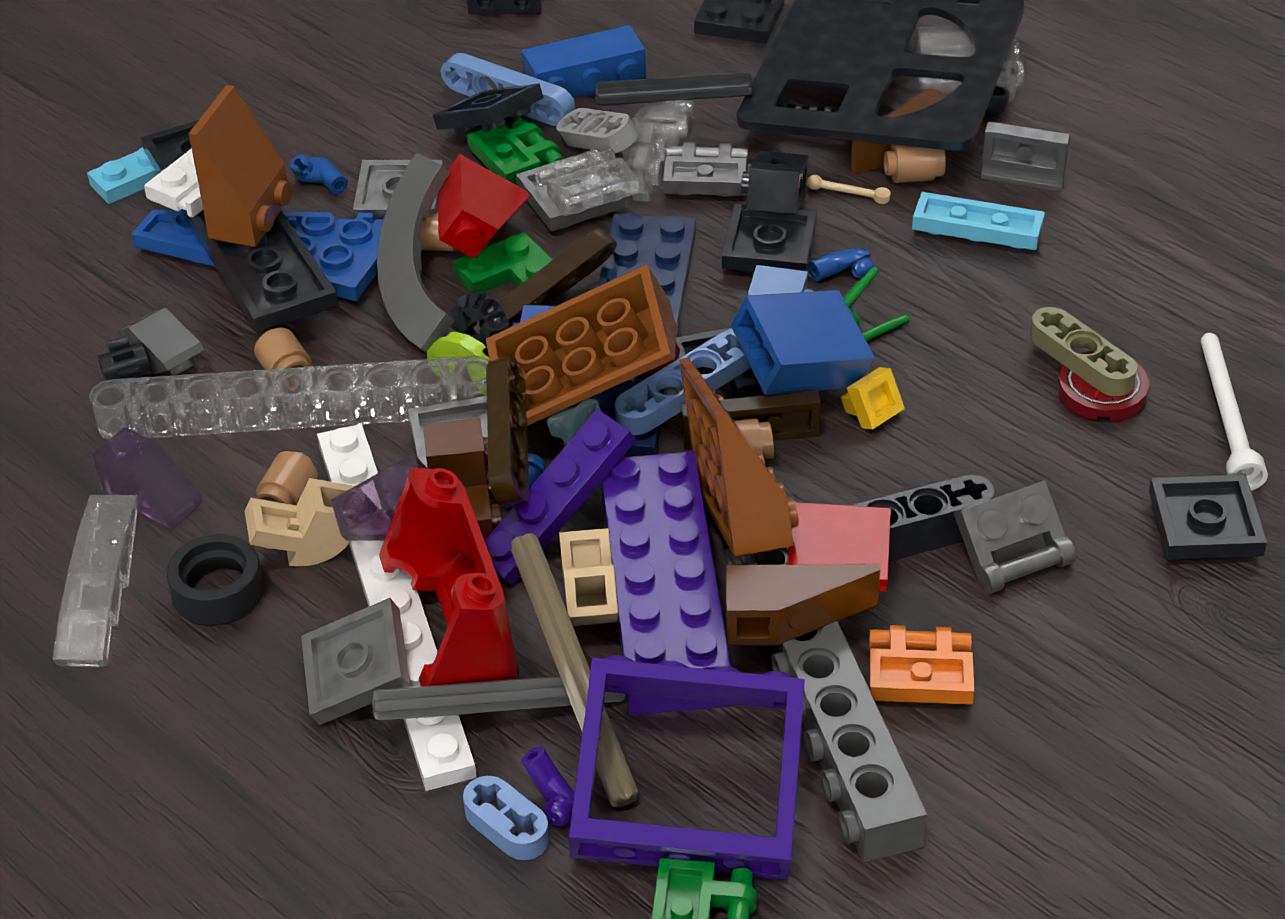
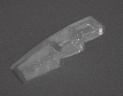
M89 495L70 560L59 613L52 658L57 666L107 667L112 626L118 627L122 588H128L139 503L137 495Z

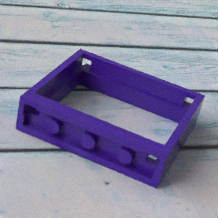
M620 655L608 656L605 659L592 658L569 833L570 858L659 867L660 858L715 862V873L731 874L736 868H747L753 872V877L788 880L792 856L805 679L792 678L789 674L779 671L766 672L763 675L741 673L729 666L701 669L687 667L685 664L677 661H662L658 664L634 662L631 658ZM605 692L785 710L775 837L590 818Z

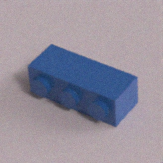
M630 25L521 50L523 74L566 89L573 98L595 93V85L598 82L646 79V49Z

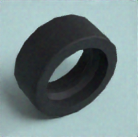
M221 533L204 535L191 540L173 554L167 565V582L172 602L178 613L193 623L211 626L233 622L244 617L254 609L264 593L259 556L250 543L238 536ZM229 568L243 573L233 584L219 590L203 591L188 586L199 574L211 569Z

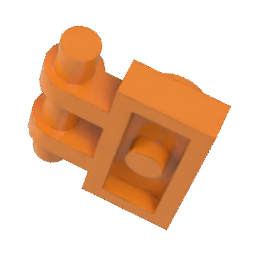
M890 625V630L870 629L869 690L874 701L973 705L974 670L973 652H971V633L951 632V627H935V632L906 631L905 625Z

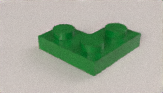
M522 232L486 247L475 259L466 255L452 261L453 275L469 292H486L510 281L518 287L550 263L552 259L525 232Z

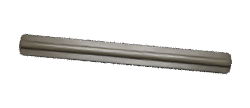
M533 533L517 536L512 540L511 551L583 732L590 668L537 536ZM604 706L596 769L610 805L619 808L635 802L638 789Z

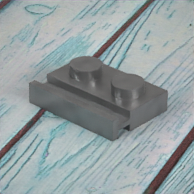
M988 122L985 130L981 179L1061 192L1065 178L1064 173L1070 134Z

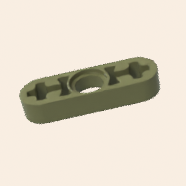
M1044 307L1034 312L1030 338L1035 345L1106 395L1123 396L1134 389L1138 366L1132 357L1063 309ZM1087 348L1092 350L1094 353L1079 354L1074 352L1072 349Z

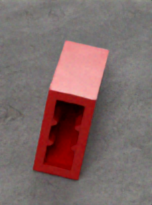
M459 154L447 171L450 174L437 194L439 240L475 259L510 222L529 198V192Z

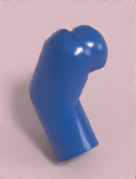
M300 154L295 156L290 163L291 172L295 175L296 179L303 183L324 184L334 194H340L347 188L348 180L326 158L307 157Z
M854 248L834 251L809 262L808 269L811 277L818 282L848 268L852 269L855 277L862 278L875 265L869 258L871 254L867 250Z

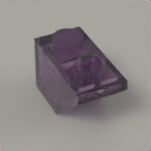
M414 453L331 500L340 534L346 541L385 540L411 468L428 469Z

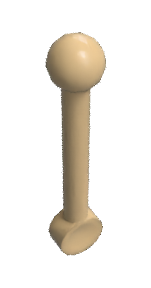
M811 175L807 179V186L811 190L824 188L871 197L879 204H886L890 201L891 192L884 187L872 190L822 180L818 175Z

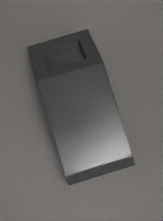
M166 307L152 311L116 331L120 338L127 336L130 345L142 343L154 374L169 370L172 376L177 375L195 365L196 363L192 357L205 350L201 342Z

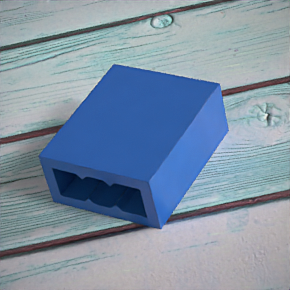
M839 290L747 295L731 324V328L764 395L844 389L863 378L875 359L869 344L864 339L853 318L852 312L847 307Z

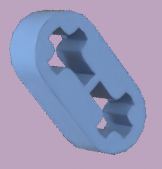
M482 776L470 781L465 787L463 801L467 821L507 855L517 860H530L542 855L548 848L550 839L547 816L507 782L495 776ZM481 800L486 802L481 806L478 805V802ZM497 800L498 810L490 803ZM514 826H516L523 833H520L519 835L515 836ZM534 829L533 835L527 834V832Z

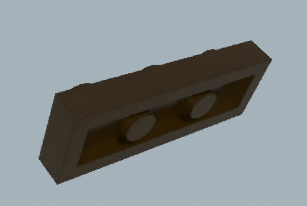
M818 390L719 400L734 421L757 418L759 423L769 422L773 441L820 436L821 401ZM684 403L681 404L682 442L684 450H690L692 447L686 404Z

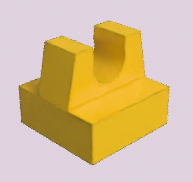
M879 367L847 387L848 393L840 397L846 413L857 416L861 428L874 429L905 409L891 368Z

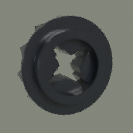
M473 291L459 297L458 305L451 309V313L456 320L450 328L458 333L470 335L483 343L486 348L482 352L488 357L486 338L510 328L507 315L500 303L494 297L482 291ZM485 320V323L482 324V328L479 330V334H477L474 330L477 321Z

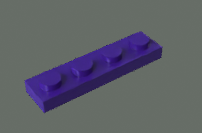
M598 409L593 413L529 488L528 501L515 505L485 540L498 576L511 586L515 584L521 575L511 551L512 540L517 536L533 533L537 536L543 550L636 441L628 429Z

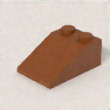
M226 85L189 132L191 149L209 239L256 247L266 231L271 230L274 220L282 208L289 204L292 196V185L287 180L284 161L234 86Z

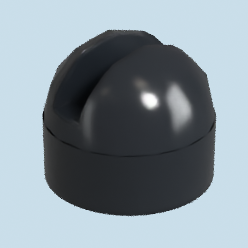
M998 85L995 86L985 116L995 117L1005 111L1010 96L1008 89Z

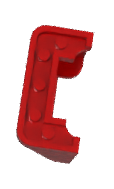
M411 468L379 553V558L384 572L393 573L395 567H398L412 576L411 586L413 590L436 591L448 626L434 662L432 664H424L419 676L420 686L518 679L520 671L504 592L465 487L457 476L447 469Z

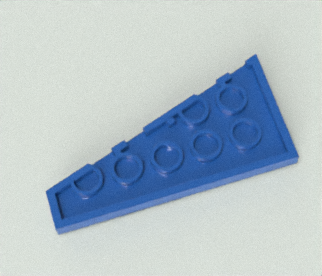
M152 210L131 233L134 247L215 266L181 210L179 212L176 210ZM282 211L336 290L337 296L357 301L378 273V243L384 219H374L373 213L358 212L355 219H334L331 212Z

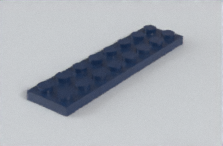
M614 214L609 235L617 242V247L607 261L602 264L598 286H601L648 264L670 301L677 327L676 337L678 335L694 246L696 219H685L675 216L652 217L636 214ZM640 374L572 405L563 439L564 447L597 409L615 421L614 403L616 398L653 374ZM668 388L661 389L659 393L667 395ZM661 425L645 434L633 435L636 441L622 457L656 455Z

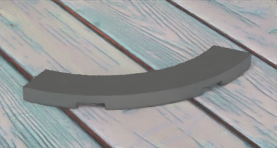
M416 152L403 172L385 213L378 243L377 270L382 299L389 316L404 336L427 354L432 344L438 338L443 337L455 321L436 305L429 291L423 285L420 276L422 274L421 242L418 240L421 222L427 220L431 206L450 172L442 165Z

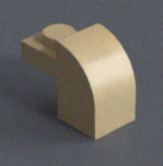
M309 478L297 505L250 498L244 511L250 545L286 550L289 566L315 565L338 555L349 544L362 519L354 486Z
M608 528L559 532L565 608L572 626L618 622L614 565H612Z

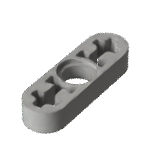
M578 108L569 112L556 126L557 131L568 146L607 153L621 152L631 146L639 137V130L628 114L588 108Z

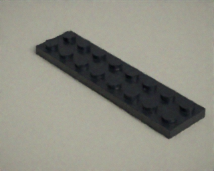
M199 120L141 137L143 150L158 174L191 149L189 132ZM181 209L187 222L256 332L275 328L280 324L307 315H313L338 305L336 290L282 210L275 218L271 230L266 231L256 247L209 239L204 211H200L192 218L188 216L187 210Z

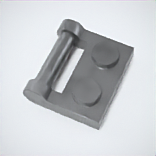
M1045 480L954 512L977 580L986 594L1002 590L1006 582L1052 565L1061 568L1074 563L1076 560L1075 548L1071 540L1065 536ZM1042 533L1046 544L1045 548L998 565L993 561L991 551Z

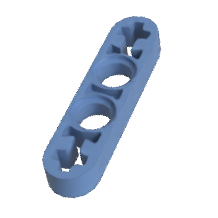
M465 53L454 54L441 66L440 73L445 84L455 92L469 97L483 90L493 89L487 83L485 76L495 83L497 89L540 83L544 99L530 105L531 111L523 116L552 126H557L558 122L566 114L575 110L576 107L571 94L560 86Z
M732 329L718 334L679 358H689L696 368L707 367L713 369L712 373L701 374L712 391H715L751 368ZM679 359L616 398L614 403L615 421L628 429L632 435L645 434L681 412V404L685 403ZM664 388H676L681 391L676 395H663L659 393Z

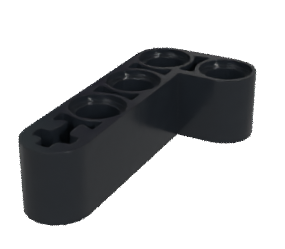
M973 474L963 475L848 506L891 508L888 562L964 542L954 512L993 499L995 489L993 484L982 476Z

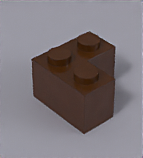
M481 418L423 424L427 468L447 469L453 472L462 482L485 541L501 522L500 505L498 503L490 504L489 499L495 498L489 484L488 471H486V466L488 465V437L482 436Z

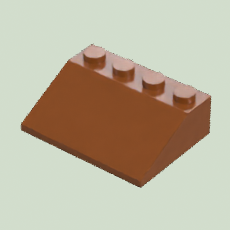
M648 264L488 337L486 338L490 361L507 355H513L518 361L526 384L528 426L673 360L675 357L677 327L670 301Z
M689 358L679 359L692 451L695 452L702 500L733 555L737 557L794 546L791 528L798 527L799 525L794 499L786 497L783 483L776 482L774 471L771 466L766 467L762 452L756 453Z

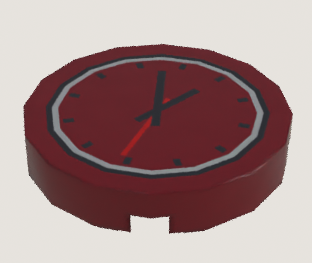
M1085 351V352L1080 353V354H1092V353H1094V352H1093V351ZM1137 363L1138 368L1134 389L1123 396H1110L1100 392L1066 366L1062 365L1058 377V394L1060 400L1070 411L1086 419L1097 421L1098 416L1110 417L1109 421H1121L1136 415L1145 406L1150 381L1146 371Z

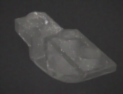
M694 100L644 103L633 117L632 121L639 130V137L631 146L623 150V174L632 175L633 200L649 201L653 185H660L661 161L666 159L668 146H679L680 139H687L688 116L693 114Z

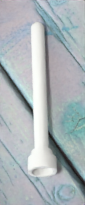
M1206 333L1201 338V346L1232 453L1226 463V471L1228 475L1246 474L1252 491L1261 487L1266 482L1268 477L1263 457L1253 449H1250L1219 339L1213 333Z

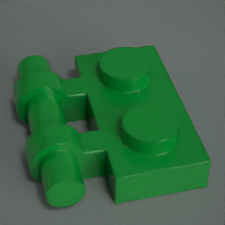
M524 118L516 120L512 129H509L504 124L495 129H480L467 134L468 148L490 171L513 184H517L516 174L541 167V164L547 165L564 159L561 156V149L553 141L545 140L543 138V131L535 123H528Z
M660 858L652 919H710L711 907L724 908L727 911V919H749V915L756 909L757 892L752 886L753 872L747 868H736L731 873V882L716 881L715 862Z

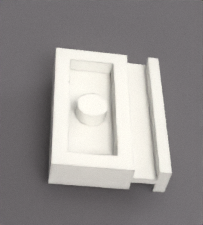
M192 149L144 185L146 197L151 201L178 212L181 209L187 210L188 216L192 218L203 210Z

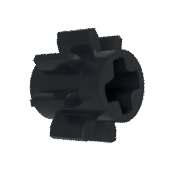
M127 336L106 342L107 344L105 345L108 352L97 355L107 387L119 384L121 393L142 388L143 382L141 377L151 374L149 361L142 343L130 345Z

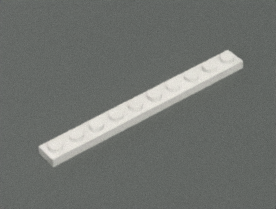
M358 424L318 433L319 448L329 481L355 487L362 519L349 545L368 607L388 598H391L399 607L410 686L418 687L420 686L419 676L424 664H432L434 662L437 649L418 592L412 589V576L398 567H395L393 573L384 572L379 558V553L393 516L363 426ZM459 715L403 719L425 791L477 778L475 763Z

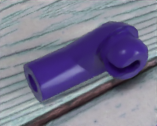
M544 747L534 748L523 756L521 763L547 802L543 808L547 821L554 826H565L572 817L575 792L558 771Z

